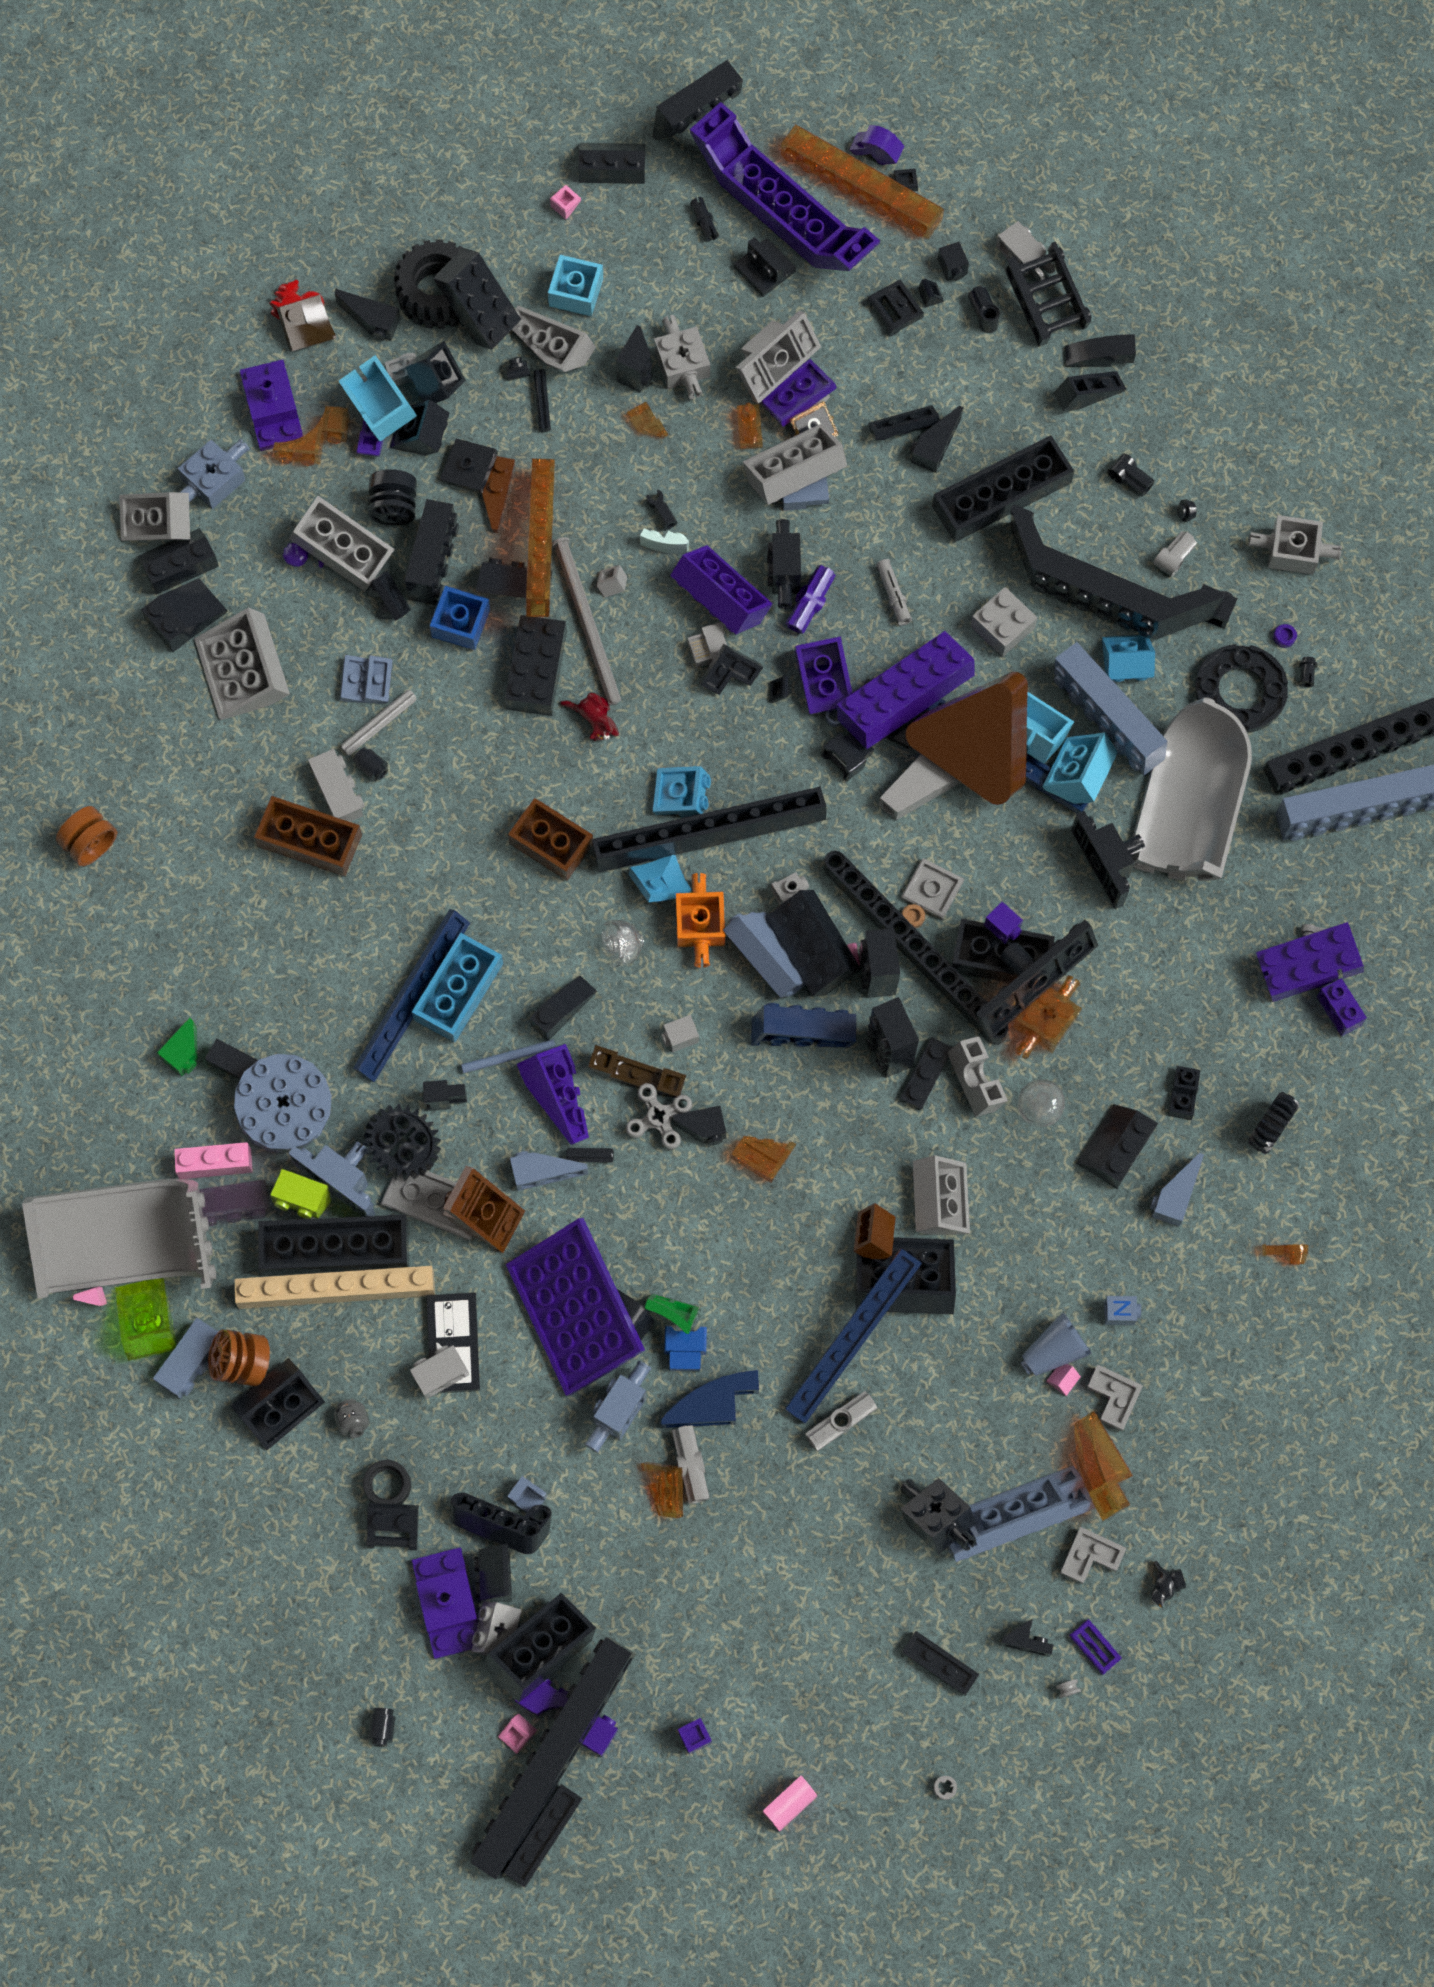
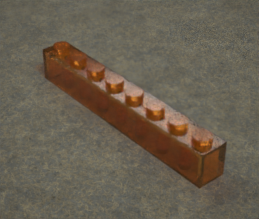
M796 124L781 143V155L786 161L800 165L805 172L814 173L823 182L831 183L838 187L842 193L850 194L857 198L861 204H868L875 208L880 215L889 216L898 225L910 228L919 237L924 236L929 239L943 220L944 208Z
M532 458L526 617L550 616L555 459Z

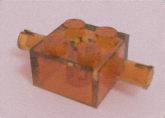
M1068 975L1058 991L1050 987L1016 1018L1013 1027L1026 1035L1015 1049L1016 1054L1019 1056L1023 1052V1059L1029 1058L1037 1044L1053 1053L1079 1017L1082 1008L1069 1000L1077 987L1080 986V982L1077 979L1069 986L1074 978L1073 976ZM1047 1015L1051 1017L1048 1020L1044 1019V1016L1046 1017Z

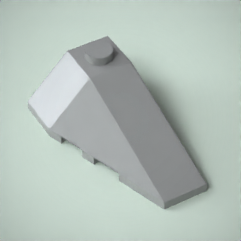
M517 306L515 309L521 321L512 330L550 367L566 372L584 366L596 348L585 332L521 306Z

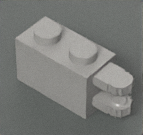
M1019 221L997 237L996 247L1007 259L1016 257L1017 262L1021 264L1042 257L1047 253L1044 245L1041 242H1037L1026 226L1023 227ZM1052 262L1042 266L1049 274L1056 271ZM1039 267L1025 272L1024 275L1025 277L1031 273L1038 281L1045 279L1044 273Z

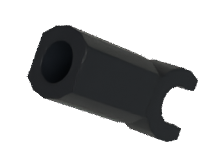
M657 490L659 499L652 500L647 495V504L654 508L655 515L666 531L675 527L678 522L667 503L664 502L662 491Z

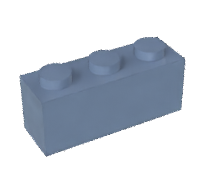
M196 1318L153 1380L179 1399L183 1395L187 1396L195 1385L193 1381L197 1375H203L208 1368L210 1347L218 1331Z

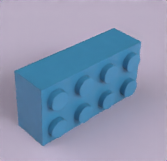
M460 933L412 1011L414 1021L455 1043L502 967V955Z

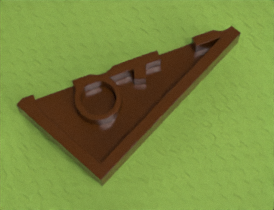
M500 456L496 457L482 493L490 526L494 533H498L515 466V459Z

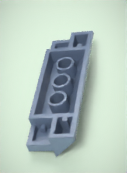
M1071 1466L969 1505L976 1524L967 1532L976 1538V1544L972 1548L967 1543L970 1550L965 1551L955 1541L947 1549L949 1554H952L955 1561L958 1562L1095 1509L1094 1501L1084 1487L1082 1477L1076 1468Z

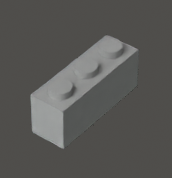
M332 749L308 759L312 773L332 816L349 822L363 817L362 808L365 805L360 794L356 796L354 794L353 788L356 786L351 775L346 776L343 770L347 767L342 755L337 756L335 750Z

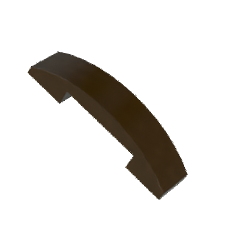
M595 1045L588 1065L589 1069L635 1088H639L645 1083L651 1084L656 1088L659 1095L676 1098L681 1094L686 1078L685 1074L667 1068L662 1070L617 1055L618 1052Z

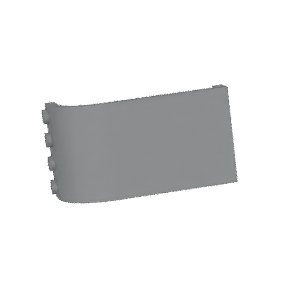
M152 1180L25 1197L22 1202L37 1298L48 1297L49 1293L174 1276L201 1278V1289L211 1288L213 1279H216L215 1265H211L209 1257L213 1255L211 1240L207 1241L206 1232L209 1231L207 1216L203 1217L202 1208L205 1207L204 1193L199 1192V1185L194 1180Z

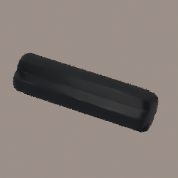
M567 1148L566 1159L575 1162L612 1163L614 1160V1150L612 1148Z

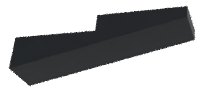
M217 1038L205 1058L208 1065L238 1079H241L243 1073L258 1061Z

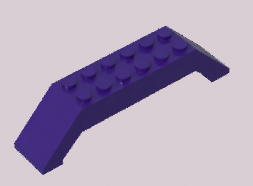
M720 102L690 129L691 136L719 184L814 268L850 271L880 244V240L867 228L859 229L844 225L752 145L739 124L737 116L723 103Z

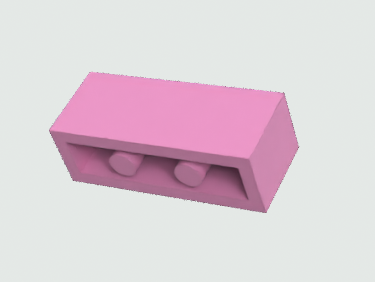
M248 1142L175 1149L176 1174L179 1179L253 1173L251 1148Z

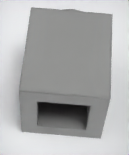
M691 1015L664 1024V1033L661 1034L665 1047L670 1046L672 1053L699 1043V1034Z

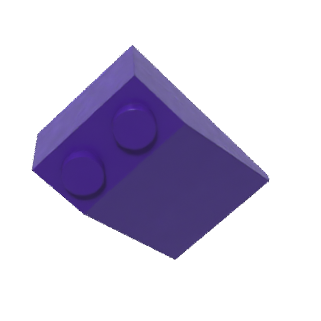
M841 636L794 647L809 714L837 709V704L852 694Z

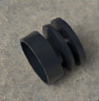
M396 469L380 470L373 473L369 477L370 498L368 499V517L372 521L384 525H405L412 522L416 517V501L414 499L417 493L416 478L408 472Z

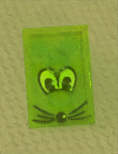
M164 1278L144 1280L115 1287L121 1343L128 1361L173 1351L176 1347V1339Z

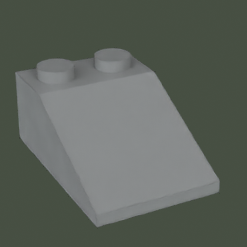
M166 492L119 495L121 541L190 539L189 493Z

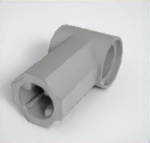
M1181 531L1168 548L1165 547L1160 551L1153 564L1170 577H1173L1197 542L1190 533Z

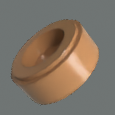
M911 904L902 911V915L915 928H919L924 923L925 912L920 906Z

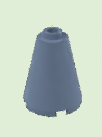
M1063 1312L1022 1355L1024 1360L1020 1363L1028 1374L1033 1372L1037 1376L1087 1357L1092 1353Z

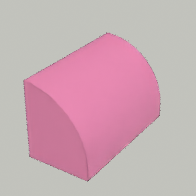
M800 1776L768 1805L762 1813L780 1832L816 1799L817 1795L806 1780Z

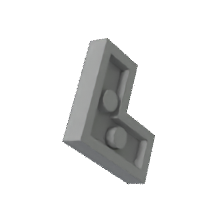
M1097 1365L1087 1389L1109 1399L1100 1421L1123 1431L1143 1385Z
M1080 1527L1060 1574L1083 1584L1093 1562L1116 1572L1126 1548Z

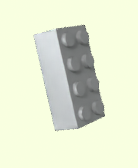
M821 423L743 461L748 483L769 505L832 473L838 472L847 467L843 445Z
M319 496L314 500L289 537L291 541L364 592L394 551V548Z

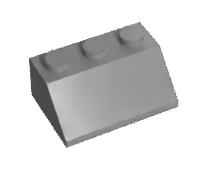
M936 1155L914 1160L916 1232L928 1235L970 1234L966 1163Z

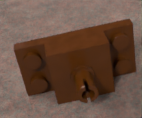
M465 1166L453 1190L446 1194L443 1207L445 1210L443 1216L467 1235L483 1240L500 1253H504L525 1213L523 1208L470 1166Z

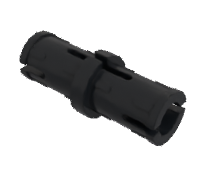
M698 197L699 203L697 198H694L690 205L697 217L696 223L701 227L705 240L707 242L711 241L710 236L713 240L717 239L719 234L714 226L712 213L708 212L703 197Z

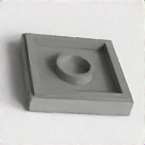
M922 858L901 899L909 904L918 905L925 912L943 920L960 890L964 878Z

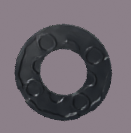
M1232 644L1214 651L1202 663L1195 681V694L1197 700L1211 698L1216 704L1228 709L1240 720L1248 733L1269 726L1279 717L1288 698V680L1281 664L1267 651L1252 645L1248 647ZM1235 669L1251 671L1258 676L1263 684L1264 694L1262 700L1258 705L1250 709L1233 708L1225 703L1220 695L1219 683L1221 678L1229 671Z

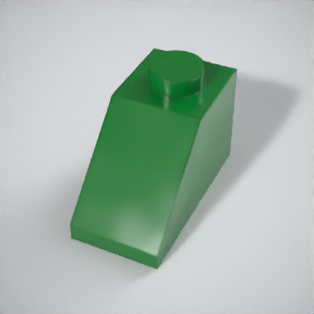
M191 1018L157 1052L160 1059L181 1077L185 1073L189 1074L192 1072L198 1060L197 1027Z

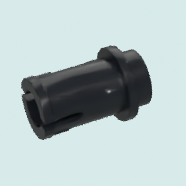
M1303 657L1299 663V667H1301L1299 685L1303 687L1305 683V687L1311 688L1314 686L1315 669L1318 667V663L1313 657Z

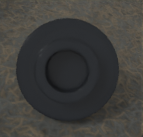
M521 357L508 359L509 363L505 364L508 381L530 376L527 360H522Z

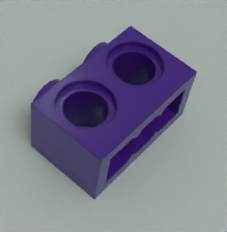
M1342 978L1322 988L1318 993L1317 999L1341 1037L1361 1027L1367 1019Z

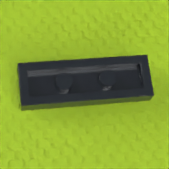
M930 405L872 421L868 425L869 431L875 440H886L894 435L907 434L912 430L929 428L939 422L940 419L935 408Z
M931 1037L900 1098L901 1102L922 1111L949 1057L947 1052L953 1047Z
M915 1631L901 1652L964 1696H966L979 1676V1673L917 1631Z

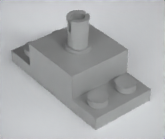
M798 311L785 324L772 320L741 348L746 359L736 369L753 402L759 404L821 348L806 314Z

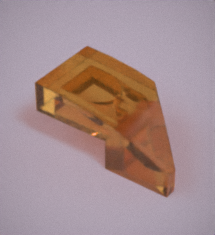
M647 402L626 413L638 433L661 438L668 436L659 418L656 419Z

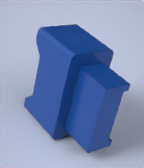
M665 1326L664 1354L670 1355V1371H700L701 1355H706L707 1327H700L697 1331H690L689 1334H686L684 1331H675L671 1326Z

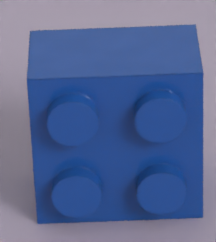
M445 586L430 624L432 638L476 650L490 613L489 599Z

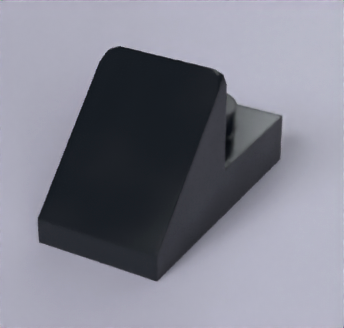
M1033 1619L1018 1627L1000 1641L1001 1646L1046 1657L1052 1655L1054 1646L1049 1644L1048 1639L1033 1636V1640L1029 1639Z

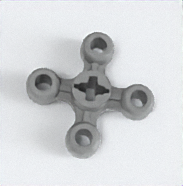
M648 1083L642 1084L638 1089V1097L647 1105L648 1113L642 1119L630 1120L626 1125L627 1134L631 1138L637 1139L643 1136L647 1129L656 1128L662 1134L661 1141L666 1149L674 1150L678 1148L681 1138L671 1128V1119L673 1115L690 1112L692 1100L687 1095H679L670 1105H662L657 1101L656 1088ZM650 1090L652 1093L650 1096L645 1097L643 1092ZM681 1101L687 1102L685 1108L678 1106ZM656 1109L660 1112V1114L665 1113V1115L663 1116V1124L659 1122L658 1119L653 1120L656 1117ZM634 1125L640 1127L638 1132H632L631 1128ZM669 1137H675L676 1140L674 1143L669 1144L667 1142V1139Z

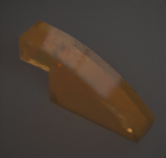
M1095 1411L1075 1423V1446L1087 1491L1102 1521L1130 1506L1119 1485L1133 1475Z

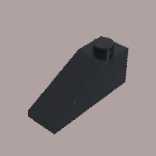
M335 290L336 303L370 335L381 341L384 339L392 340L400 321L399 308L342 290Z
M1112 371L1067 377L1055 390L1054 395L1062 410L1070 411L1082 409L1126 391V387L1118 372Z
M958 406L921 434L918 442H913L909 452L912 455V464L935 473L937 472L960 423L964 407Z
M582 976L577 977L548 999L530 1017L531 1027L549 1041L597 993V990Z

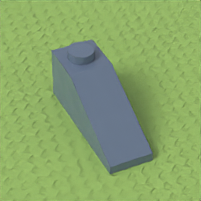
M523 1151L516 1153L514 1157L510 1158L517 1191L588 1174L587 1164L539 1153Z
M1199 1153L1161 1190L1158 1196H1153L1150 1209L1154 1210L1153 1218L1176 1226L1181 1225L1204 1154Z

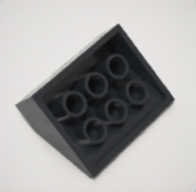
M724 61L656 107L652 136L655 140L671 137L677 132L678 134L684 132L694 121L699 122L706 113L715 108L720 102L724 103L727 99H733L740 94L743 79L729 61Z
M894 1237L891 1257L870 1259L856 1253L855 1311L902 1248L922 1264L887 1312L954 1314L956 1281L953 1239Z

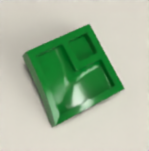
M653 1293L647 1299L645 1309L666 1317L686 1334L690 1333L699 1310L698 1306Z

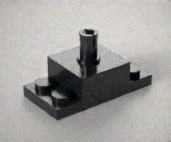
M1082 811L1076 814L1071 832L1116 910L1124 906L1129 893L1130 885L1127 879L1135 864L1130 854L1145 848L1144 841H1140L1139 839L1142 837L1137 834L1123 842L1113 823L1095 830L1096 824L1091 816L1088 817L1086 812Z

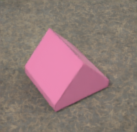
M1066 1364L1056 1368L1046 1382L1067 1396L1081 1376L1073 1366Z

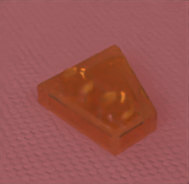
M743 1136L730 1158L772 1183L795 1149L796 1143L789 1142L785 1144L774 1142L773 1139L760 1140L756 1137Z
M653 1462L641 1463L642 1471L647 1470L652 1483L648 1485V1488L654 1498V1505L658 1516L670 1518L683 1517L682 1467Z

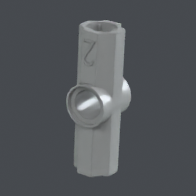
M864 1391L843 1407L836 1409L832 1415L805 1433V1436L811 1446L818 1452L840 1435L847 1433L851 1427L870 1415L878 1407L871 1396ZM837 1416H844L848 1420V1424L844 1427L837 1426L834 1419Z
M693 1425L672 1430L678 1455L676 1460L680 1477L684 1481L688 1503L695 1504L709 1500L704 1476L705 1467L701 1451H698Z

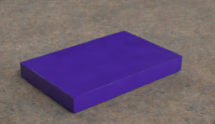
M809 359L765 397L760 404L784 427L837 389V387Z

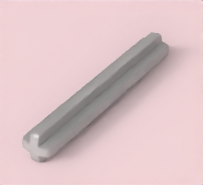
M411 690L405 691L341 744L343 752L346 755H351L413 704L416 701L415 694Z

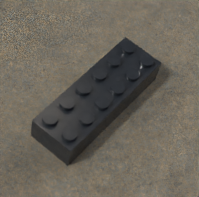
M1052 435L935 493L932 508L955 543L1010 515L1013 504L1024 508L1071 484L1074 469Z
M406 1215L258 1221L259 1271L262 1276L409 1267V1230Z

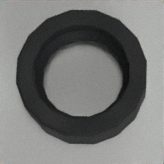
M381 1460L371 1465L365 1472L363 1479L364 1493L371 1503L403 1504L411 1491V1478L405 1467L397 1461ZM383 1470L395 1471L399 1474L402 1481L400 1492L391 1499L380 1498L373 1491L372 1483L374 1477Z

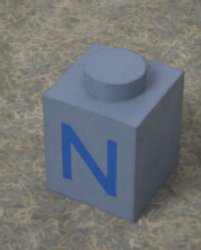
M1107 1296L1104 1300L1105 1325H1135L1137 1318H1141V1304H1137V1296Z

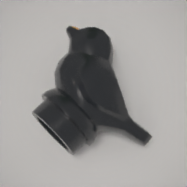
M1156 1560L1153 1562V1565L1157 1571V1577L1151 1594V1601L1153 1604L1163 1608L1165 1601L1173 1598L1175 1592H1181L1182 1589L1186 1588V1583L1181 1569L1166 1571Z

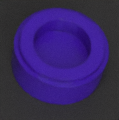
M1288 624L1279 625L1273 634L1274 642L1282 648L1291 647L1297 639L1295 628Z

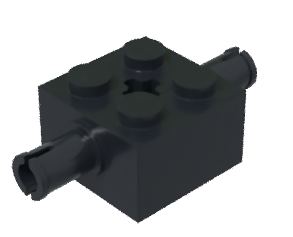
M787 519L776 521V533H772V542H768L767 552L768 586H772V594H778L777 606L780 609L792 607L791 594L799 592L801 583L800 533H790V521Z
M912 1479L906 1480L910 1487L905 1483L902 1484L901 1492L911 1500L901 1508L907 1526L938 1555L955 1541L965 1551L970 1550L967 1543L972 1548L974 1547L976 1538L967 1532L976 1524L971 1507L941 1479H936L924 1490L919 1488Z

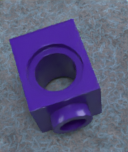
M1002 901L986 917L984 926L1005 944L1009 939L1015 940L1020 935L1023 919Z
M701 1718L678 1729L679 1736L689 1755L712 1744V1740Z

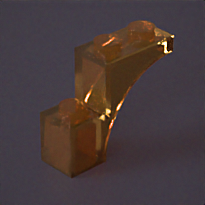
M325 406L321 420L308 434L293 441L274 442L273 452L275 460L284 464L301 462L306 466L320 464L324 440L333 444L347 442L350 422L348 408Z

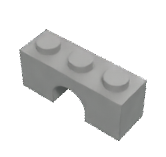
M979 1036L960 1041L947 1052L975 1117L993 1113L1008 1101L999 1079L989 1082L984 1075L983 1064L989 1057Z

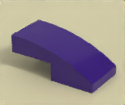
M363 420L357 454L380 457L384 439L379 441L366 421Z

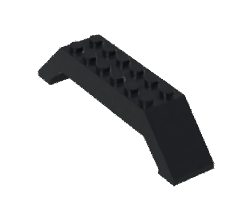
M1015 504L1011 507L1010 528L1030 585L1039 593H1048L1060 602L1072 603L1081 611L1093 612L1100 619L1114 621L1121 628L1133 629L1145 638L1154 639L1162 638L1212 619L1213 615L1219 614L1222 609L1225 593L1205 584L1199 590L1169 598L1043 545L1034 524V512Z

